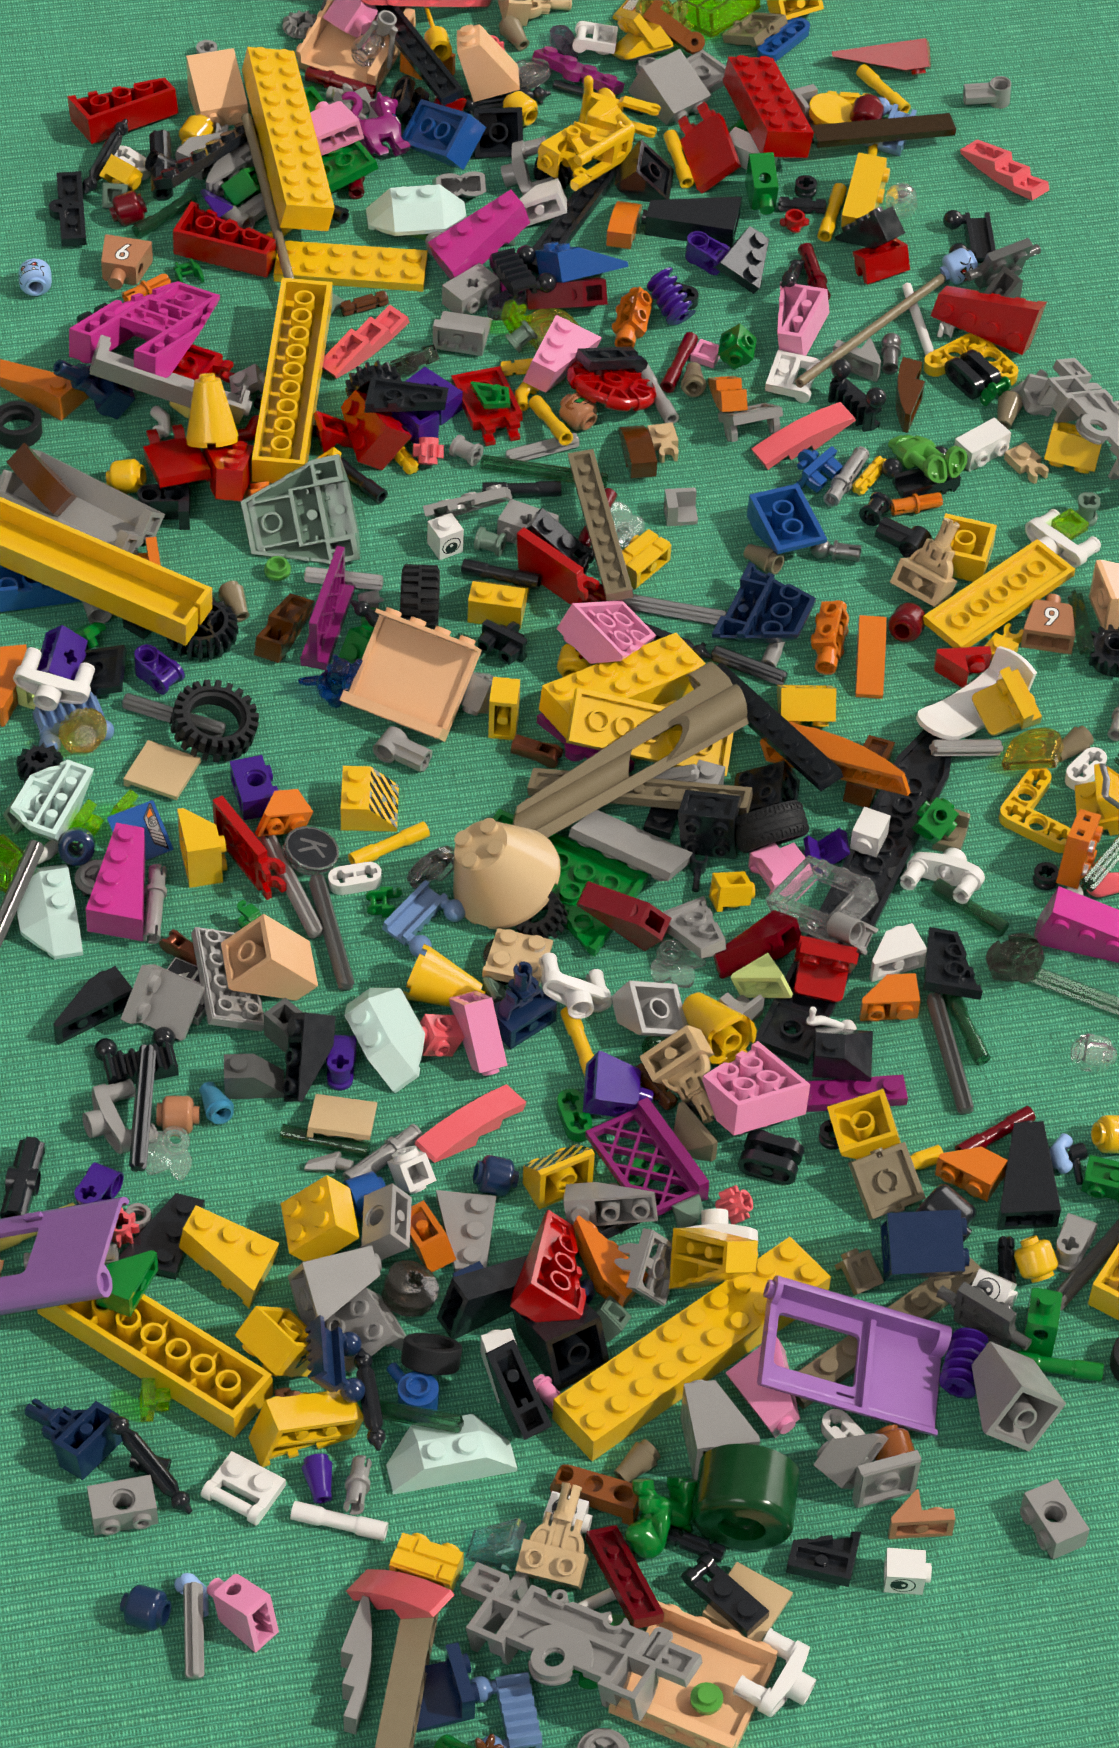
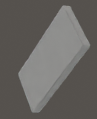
M599 810L581 819L571 827L569 837L577 840L579 845L599 850L607 858L621 860L627 863V866L631 869L643 870L651 874L658 881L671 880L691 862L693 854L688 850Z
M195 927L191 935L200 983L205 988L203 999L208 1024L262 1031L264 1029V1016L260 995L232 991L228 988L221 942L235 933Z

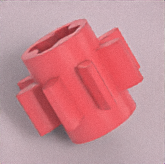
M419 437V444H413V457H418V464L438 465V458H444V445H438L439 438Z
M735 1185L718 1193L720 1199L716 1201V1209L728 1210V1220L730 1219L731 1224L735 1225L750 1218L748 1212L753 1209V1200L746 1190L739 1191L738 1186Z
M121 1207L111 1239L117 1244L118 1248L127 1242L133 1244L132 1233L137 1234L140 1232L139 1224L134 1223L136 1221L135 1213L128 1214L124 1212L123 1207Z

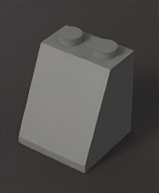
M680 49L643 66L628 90L636 99L658 104L661 110L659 115L655 116L666 125L674 121L678 123L679 119L683 116L687 117L692 112L698 114L697 106L703 102L707 103L711 97V94Z
M372 1245L302 1262L288 1275L299 1318L306 1326L319 1315L323 1316L324 1321H326L380 1276L382 1269L379 1255L374 1253Z
M989 1341L972 1364L983 1432L1030 1452L1066 1403L1033 1359Z
M695 1380L690 1383H684L680 1418L693 1479L697 1480L701 1457L712 1448L726 1444H753L760 1446L759 1435L715 1380Z

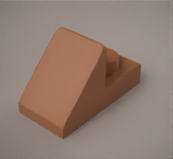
M916 1489L891 1517L888 1538L952 1536L955 1524L954 1508L943 1509L941 1507H933L928 1510H922L919 1489Z

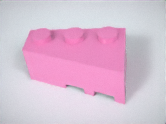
M795 284L793 287L785 286L782 288L780 285L777 330L779 350L804 356L807 355L830 313L827 289Z
M556 315L530 364L523 382L546 393L565 379L568 368L577 361L575 358L577 349L597 348L602 337Z

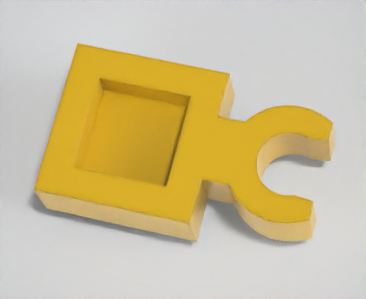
M1008 623L1004 626L1003 635L995 633L985 645L991 648V661L999 646L1017 653L1019 643L1022 641L1023 630H1019L1017 634L1010 633L1012 624Z

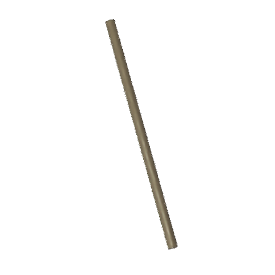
M245 113L241 118L272 235L276 239V250L284 278L294 279L251 114Z
M938 274L795 379L796 386L799 388L805 386L832 366L836 360L843 358L946 281L945 275Z

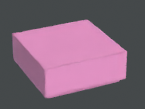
M700 339L690 355V361L714 369L720 359V356H718L719 345Z

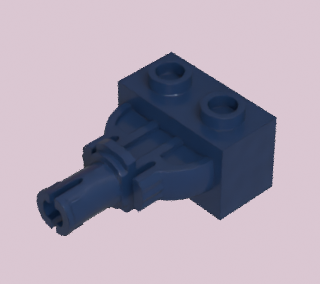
M61 359L55 362L53 366L54 375L69 380L73 388L85 392L87 396L94 400L96 410L103 416H110L118 420L135 400L132 388L91 375L89 371L91 364L78 363L74 366Z
M525 961L519 962V966L517 964L514 966V978L508 983L509 988L506 989V996L502 1001L494 1004L501 1039L510 1049L556 1021L557 1003L543 992L536 978L532 976L531 964Z
M36 1398L32 1400V1404L29 1403L26 1406L25 1415L43 1425V1437L51 1441L59 1466L81 1480H84L122 1442L121 1435L111 1432V1422L108 1414L113 1412L118 1416L120 1415L97 1401L87 1410H72L67 1406H64L62 1409L60 1407L52 1409Z

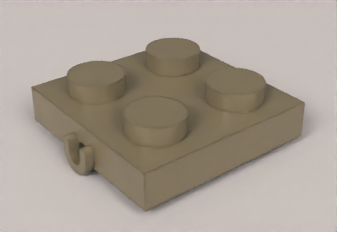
M752 12L741 21H734L733 26L721 35L724 43L757 47L762 45L769 36L777 34L780 28L788 22L785 14Z
M905 1142L886 1149L878 1148L870 1151V1155L848 1163L869 1220L890 1212L904 1211L905 1206L926 1199Z

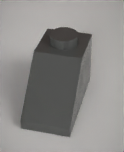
M253 1053L224 1054V1088L226 1097L229 1099L284 1098L282 1089L284 1082L283 1069Z

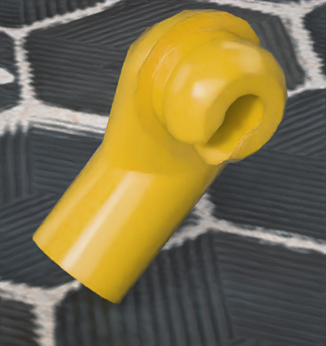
M522 382L514 393L521 411L529 408V393L537 394V391H539V389L525 382Z

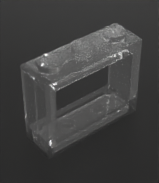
M810 855L765 899L770 912L776 910L795 917L801 931L834 943H839L840 941L828 934L827 924L835 912H842L861 920L879 901L875 884L870 878L860 876L844 867L840 868L824 859H817ZM816 881L849 893L830 915L797 902Z

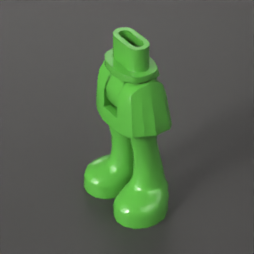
M900 435L892 438L888 443L889 448L892 449V452L904 467L911 469L917 466L929 480L936 483H944L947 479V474L951 478H956L967 464L968 456L963 448L951 446L946 454H943L935 448L936 445L932 440L922 436Z

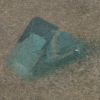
M516 1518L474 1530L465 1558L471 1562H479L483 1565L513 1571L523 1543L527 1524Z

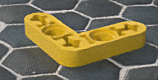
M971 333L928 353L924 358V372L929 376L939 377L946 374L945 363L954 358L949 353L956 352L961 355L974 349L980 352L984 358H995L996 361L988 362L1000 371L1001 378L1006 376L1010 379L1011 386L1016 383L1019 370L1016 364L990 341Z
M1042 766L1031 767L1002 804L999 822L1005 828L1054 852L1063 853L1071 828L1034 810L1050 787L1051 773ZM1040 779V780L1036 783V787H1034V786H1033V781H1034V780L1036 781V780ZM1028 794L1032 797V799L1029 801L1021 800L1018 797V795ZM1037 823L1043 826L1044 829L1036 831L1031 829L1029 825Z

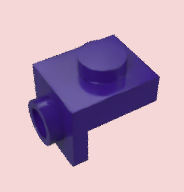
M841 828L836 829L820 841L815 840L809 835L803 838L806 859L824 870L850 854L847 832Z

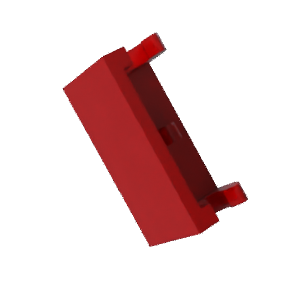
M897 238L875 249L865 247L852 252L857 276L862 275L866 284L910 270L908 245Z

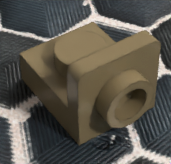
M954 809L959 813L954 820L957 823L956 828L948 837L944 835L939 842L933 845L932 849L942 852L948 848L961 850L968 832L970 814Z
M857 1248L840 1255L842 1261L834 1265L836 1270H843L854 1296L884 1283L869 1249L859 1253Z

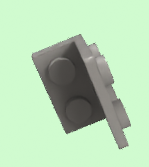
M443 311L441 319L434 320L433 349L482 356L492 325V319Z
M156 964L142 965L121 1020L130 1024L143 1023L154 1029L168 1027L174 1032L176 1039L185 1040L205 988Z
M364 1288L325 1321V1327L330 1331L340 1327L343 1333H356L361 1339V1347L371 1356L385 1345L387 1347L391 1345L402 1351L403 1341L406 1337L405 1332L384 1297L368 1288ZM356 1355L351 1357L344 1356L345 1371L352 1373L357 1369L354 1365Z

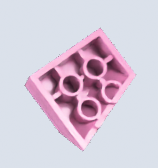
M623 601L572 603L556 628L564 636V640L572 645L590 664L621 661L643 645L652 641L656 636Z
M759 1041L752 1044L751 1050L747 1053L744 1051L738 1053L733 1062H724L703 1076L702 1081L716 1121L732 1135L743 1134L806 1114L810 1084Z

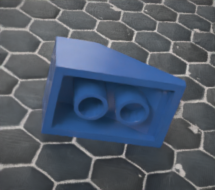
M421 99L401 137L404 141L409 142L410 148L446 165L464 170L486 127L469 113Z
M558 242L544 244V249L535 251L539 275L551 273L556 278V282L563 283L629 267L627 261L580 247H570L569 243L558 244Z
M798 483L749 495L747 518L755 534L776 554L827 543V537Z

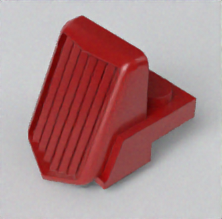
M800 935L797 940L794 961L798 962L794 984L795 993L815 999L840 1002L844 996L847 975L857 965L859 953H856L857 947Z

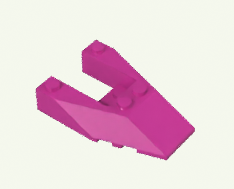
M177 281L152 289V294L143 296L140 293L131 295V300L124 303L120 300H115L69 328V357L78 359L82 363L91 364L100 335L111 338L109 351L136 336L144 339L146 343L134 350V368L167 378L201 332L218 304L220 295Z

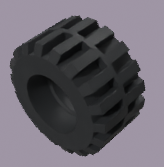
M405 564L401 573V618L409 621L411 616L427 622L425 627L434 630L439 622L440 570L437 565Z

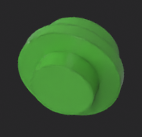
M273 556L265 564L264 573L271 580L281 581L289 577L291 566L284 557Z
M708 1682L700 1683L692 1689L690 1702L699 1714L712 1715L722 1707L723 1693L715 1684Z

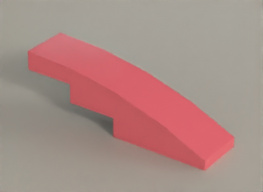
M975 140L960 149L961 155L977 169L1018 195L1033 201L1049 191L1048 181L1031 176L1030 167L1013 161L1011 151L980 140Z
M389 304L376 319L370 316L357 331L351 328L324 356L322 369L336 379L355 369L377 353L409 324L408 317Z
M839 402L796 420L752 448V451L766 469L769 470L787 456L790 460H793L803 449H808L810 446L813 450L818 449L856 420L846 407Z
M506 1084L463 1106L419 1137L414 1145L436 1163L476 1146L480 1136L499 1129L503 1119L522 1112L526 1101Z
M367 1569L346 1590L353 1601L361 1600L362 1596L369 1597L370 1602L377 1610L393 1609L400 1619L432 1618L454 1596L450 1589L406 1573L381 1569Z

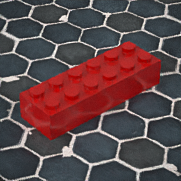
M744 55L728 57L723 84L759 152H773L774 157L808 158L814 132L774 59L768 56H760L759 58Z

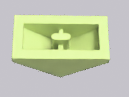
M768 953L734 972L731 976V980L739 995H744L747 998H755L758 995L764 998H792L793 992L784 975Z

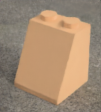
M480 24L475 26L466 25L457 30V53L473 102L520 90L518 64Z
M234 48L186 56L188 95L195 114L208 117L213 123V128H215L216 122L221 126L225 124L231 126L242 122V115L248 113V103Z
M1096 560L1089 599L1100 626L1105 630H1108L1109 624H1112L1114 629L1119 627V563Z
M262 914L221 942L228 988L232 991L297 1001L318 987L310 941L265 914Z

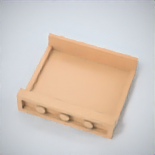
M327 0L324 9L318 12L314 25L308 28L303 43L297 46L296 57H298L299 68L307 70L309 66L324 71L332 70L338 75L376 85L378 91L390 71L387 68L390 37L388 35H378L375 37L374 30L360 49H357L356 46L361 38L358 39L342 31L323 18L334 0ZM406 7L403 13L416 28L415 10ZM395 44L392 66L401 52Z
M387 607L385 611L376 608L375 612L379 614L378 620L349 692L343 690L340 701L445 742L482 650L475 646V640L460 635V638L456 639L450 636L451 631L436 626L433 630L425 627L427 622L411 616L409 621L401 618L402 613Z
M658 1601L664 1612V1621L661 1624L648 1626L646 1632L650 1636L657 1627L670 1630L673 1633V1640L671 1642L701 1654L703 1663L687 1687L659 1677L654 1698L641 1721L633 1718L630 1701L621 1698L617 1706L610 1703L608 1713L691 1748H738L756 1706L737 1695L735 1696L733 1694L734 1688L742 1675L766 1688L776 1666L778 1651L772 1649L765 1642H755L743 1637L734 1629H724L712 1624L705 1617H695L683 1612L676 1605L664 1604ZM631 1672L627 1690L633 1691L642 1676ZM704 1682L715 1684L723 1693L722 1707L716 1713L707 1716L699 1714L690 1702L692 1689Z

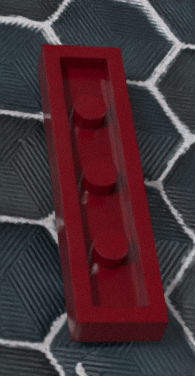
M617 1525L587 1531L586 1542L630 1625L635 1628H643L663 1623L664 1612Z

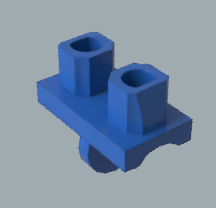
M831 446L821 456H819L816 450L803 449L798 453L799 463L797 467L803 471L802 478L796 484L798 483L801 489L807 485L818 493L828 481L821 472L823 471L828 477L833 479L843 468L834 458L837 450Z

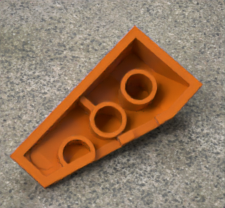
M0 359V387L60 421L89 398L85 392L73 388L69 380L54 375V372Z

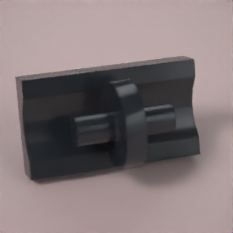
M488 619L482 623V634L478 639V648L482 652L487 654L495 648L499 650L498 658L508 665L512 664L516 659L523 662L527 658L525 653L527 639L524 638L523 634L519 633L520 625L512 621L508 626H505L503 624L498 625Z

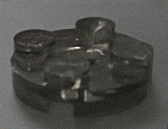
M433 343L421 347L422 351L408 352L392 360L389 365L390 368L395 366L401 376L403 374H411L419 370L418 366L431 364L440 358Z
M1016 933L1008 935L1009 940L1000 943L999 940L996 941L986 954V961L992 978L1005 982L1019 981L1020 983H1027L1034 978V973L1041 968L1045 959L1042 946L1038 943L1037 938L1026 933Z

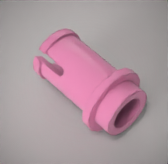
M538 1375L533 1379L534 1386L540 1399L553 1413V1399L561 1393L553 1386L552 1379L549 1376Z

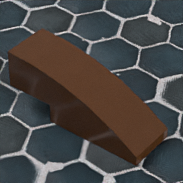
M903 357L899 367L895 403L902 431L908 433L923 399L925 381L920 380L922 362Z
M644 425L619 427L618 431L626 467L629 468L630 478L656 477L657 458L647 428Z
M23 443L7 461V464L21 481L54 515L60 516L77 498L61 481L62 479L26 443Z
M290 593L270 613L267 626L256 636L254 655L279 663L299 636L314 607L315 601Z
M868 735L863 746L889 761L895 742ZM847 781L843 801L870 808L878 789Z

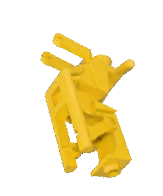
M587 75L584 78V92L579 121H574L573 125L568 126L540 143L537 168L556 179L558 177L559 164L562 161L564 166L571 168L574 179L571 180L570 186L572 190L577 191L625 160L632 150L634 133L653 138L657 134L656 127L630 120L623 113V107L653 116L659 115L661 107L656 103L646 102L629 96L616 99L615 94L608 88H601L595 93L593 92V78ZM592 158L601 161L588 170L582 167L590 162Z

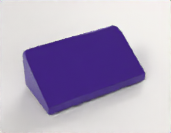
M205 189L200 190V194L212 211L217 212V217L220 218L233 208L227 199Z

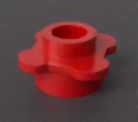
M790 209L786 212L785 218L780 219V225L786 226L793 233H798L802 227L809 225V219L805 217L803 211Z

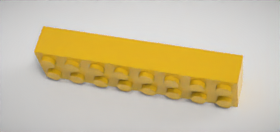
M145 1294L142 1296L131 1317L97 1305L96 1299L37 1309L38 1314L234 1438L262 1408L265 1400L273 1395V1377L270 1372Z

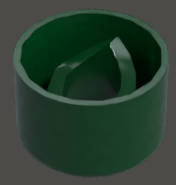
M726 1444L710 1449L703 1454L699 1463L693 1507V1522L701 1534L713 1542L734 1549L762 1550L780 1545L789 1538L794 1527L800 1477L797 1465L786 1455L759 1445Z

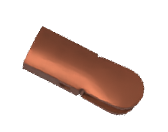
M518 734L513 739L510 750L512 754L537 761L549 768H555L558 764L557 758L563 755V749L556 744L540 742Z
M172 929L167 939L159 941L160 947L166 953L197 966L193 943L177 930Z

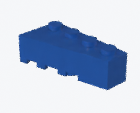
M0 566V612L81 602L77 598Z

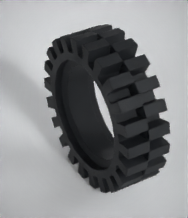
M210 679L204 680L202 686L199 681L193 682L192 688L187 685L183 692L180 691L170 718V724H172L170 729L172 734L175 733V741L177 743L182 741L181 748L184 751L191 747L190 755L196 757L198 752L203 753L201 760L207 761L209 755L213 756V762H219L221 756H223L225 762L231 761L232 755L235 759L241 757L242 752L245 754L249 746L252 745L259 724V713H256L257 707L255 703L250 704L252 698L249 695L242 698L244 691L241 688L233 692V684L227 683L226 688L221 687V680H216L214 686H211ZM202 705L220 706L235 716L239 729L226 737L210 736L195 727L191 721L190 713L193 709Z

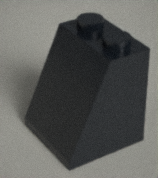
M586 1302L583 1314L578 1320L534 1322L512 1308L517 1333L545 1376H549L552 1379V1384L558 1391L579 1382L609 1361L601 1317Z

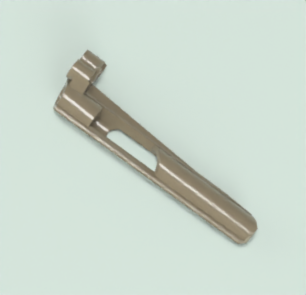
M708 662L690 672L686 677H689L691 686L694 689L693 691L516 806L512 825L533 829L548 838L749 724L747 720V704L741 688L737 684L733 685L730 678L713 662ZM677 724H681L682 735L672 752L665 758L629 777V760L632 750Z

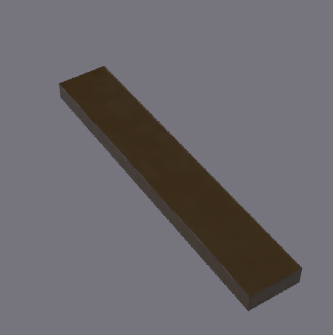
M950 113L811 126L814 132L813 140L817 148L955 136L956 127Z

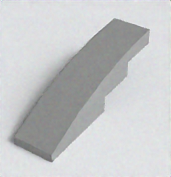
M366 1596L361 1598L341 1649V1667L347 1669L342 1682V1699L349 1701L344 1713V1731L357 1735L366 1706L371 1677L372 1623L369 1597Z

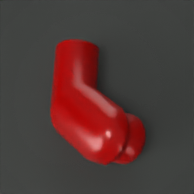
M259 415L253 416L246 428L237 430L238 441L255 440Z

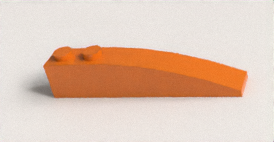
M789 722L841 769L843 774L841 780L905 796L910 794L905 773L880 755L844 737L819 730L815 727H807ZM760 740L766 761L776 763L785 760L766 741Z

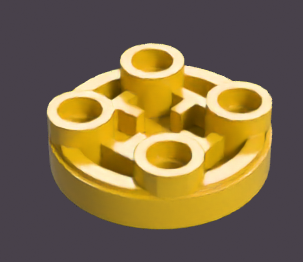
M821 93L813 96L810 100L808 114L815 125L852 122L850 120V113L853 105L841 96Z

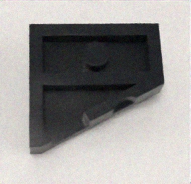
M851 1532L850 1537L833 1539L832 1535L820 1536L817 1539L793 1540L786 1573L849 1587L861 1532Z

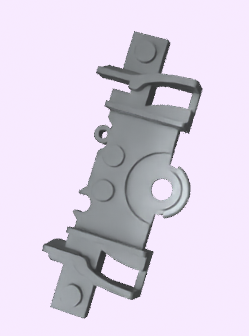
M1076 358L1056 360L1053 369L1060 377L1047 379L1037 402L1040 405H1052L1057 411L1054 418L1057 423L1077 420L1076 429L1087 441L1100 445L1101 443L1104 444L1105 440H1107L1111 444L1110 450L1117 457L1108 477L1111 480L1119 479V401L1113 402V397L1106 389H1102L1099 384L1089 383L1092 375ZM1091 424L1098 425L1103 431L1095 429Z
M476 1562L460 1585L462 1594L483 1602L466 1626L471 1650L478 1652L484 1643L488 1641L490 1652L501 1656L502 1662L506 1665H509L518 1650L526 1653L530 1650L532 1651L531 1661L528 1662L530 1674L537 1682L548 1686L565 1684L571 1680L570 1677L573 1675L572 1671L574 1669L583 1673V1677L597 1682L602 1706L608 1707L610 1703L617 1706L621 1698L627 1699L631 1704L633 1718L637 1721L642 1720L650 1707L659 1683V1677L687 1687L703 1663L701 1654L672 1643L673 1633L670 1630L657 1627L649 1636L648 1632L629 1625L627 1618H624L620 1625L612 1626L610 1624L613 1622L610 1611L599 1613L578 1603H569L568 1594L562 1589L554 1591L550 1598L547 1596L546 1590L530 1585L528 1574L517 1572L509 1580L508 1574ZM551 1653H560L563 1655L564 1660L560 1665L551 1667L545 1664V1658ZM631 1672L642 1676L633 1691L627 1690Z

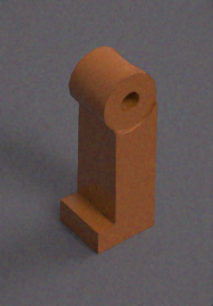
M654 0L643 15L644 20L660 25L670 40L687 53L695 54L700 52L705 45L704 36L699 32H691L660 9L664 4L662 0Z
M564 1464L559 1466L550 1485L551 1492L560 1493L562 1482L570 1483L569 1496L571 1495L573 1484L582 1487L579 1499L589 1501V1507L621 1517L622 1523L627 1525L636 1521L640 1514L638 1506L639 1496L633 1492L631 1482Z

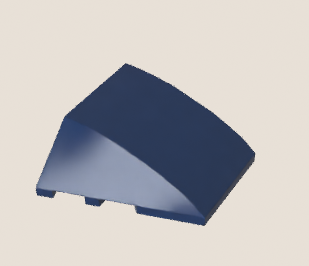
M749 562L740 578V588L726 615L721 616L712 632V638L745 643H781L792 641L799 637L816 603V598L791 584L784 585L775 580V575L771 573L766 575L757 570L755 564Z

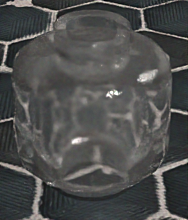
M373 32L360 49H357V44L365 35L361 33L351 45V56L358 65L371 67L377 55L386 47L383 36Z
M897 183L891 186L886 194V209L893 206L899 219L911 217L918 206L915 189L906 183Z
M1086 1033L1082 1034L1072 1044L1071 1059L1081 1071L1104 1073L1116 1061V1048L1113 1047L1112 1041L1107 1036Z

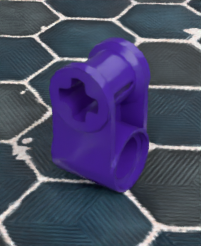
M694 231L687 236L685 259L709 274L717 275L720 271L713 267H716L731 248L709 237L704 232Z
M145 644L137 647L135 650V675L150 685L157 693L161 695L166 694L171 685L185 678L182 667L176 661L171 660L160 652L156 647Z
M334 1035V1046L326 1058L327 1084L334 1090H346L353 1084L357 1038L355 1035Z
M96 1162L92 1163L74 1191L75 1199L78 1202L77 1205L116 1197L123 1184V1173Z

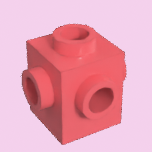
M425 1014L420 1021L425 1032L422 1056L452 1057L465 1038L455 1015Z

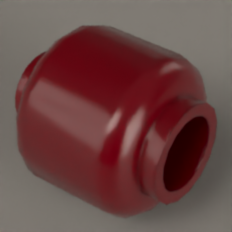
M872 94L860 96L854 101L850 120L853 122L881 119L884 106L879 98Z
M133 190L113 197V207L109 208L114 222L119 220L120 224L124 227L143 221L145 218L144 213L148 212L141 193L137 194Z
M914 603L899 605L888 621L890 634L901 642L908 643L916 640L926 626L923 620L925 612Z

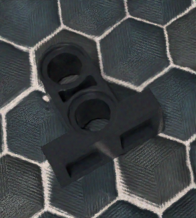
M190 482L162 488L158 484H148L138 489V501L164 513L163 520H179V530H190Z

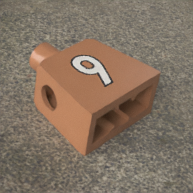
M106 234L101 259L102 279L108 281V285L116 290L121 289L123 284L137 285L153 261L152 241Z
M1048 594L1045 600H1035L1024 625L1021 647L1071 655L1075 639L1072 606L1061 603V598L1057 594Z

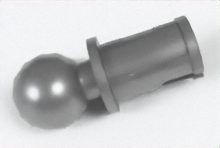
M887 333L881 342L882 371L885 374L892 375L898 369V358L901 355V338L896 333Z
M827 540V543L810 547L811 553L819 559L832 555L833 561L836 559L860 561L861 545L838 543V540H835L834 545H831Z

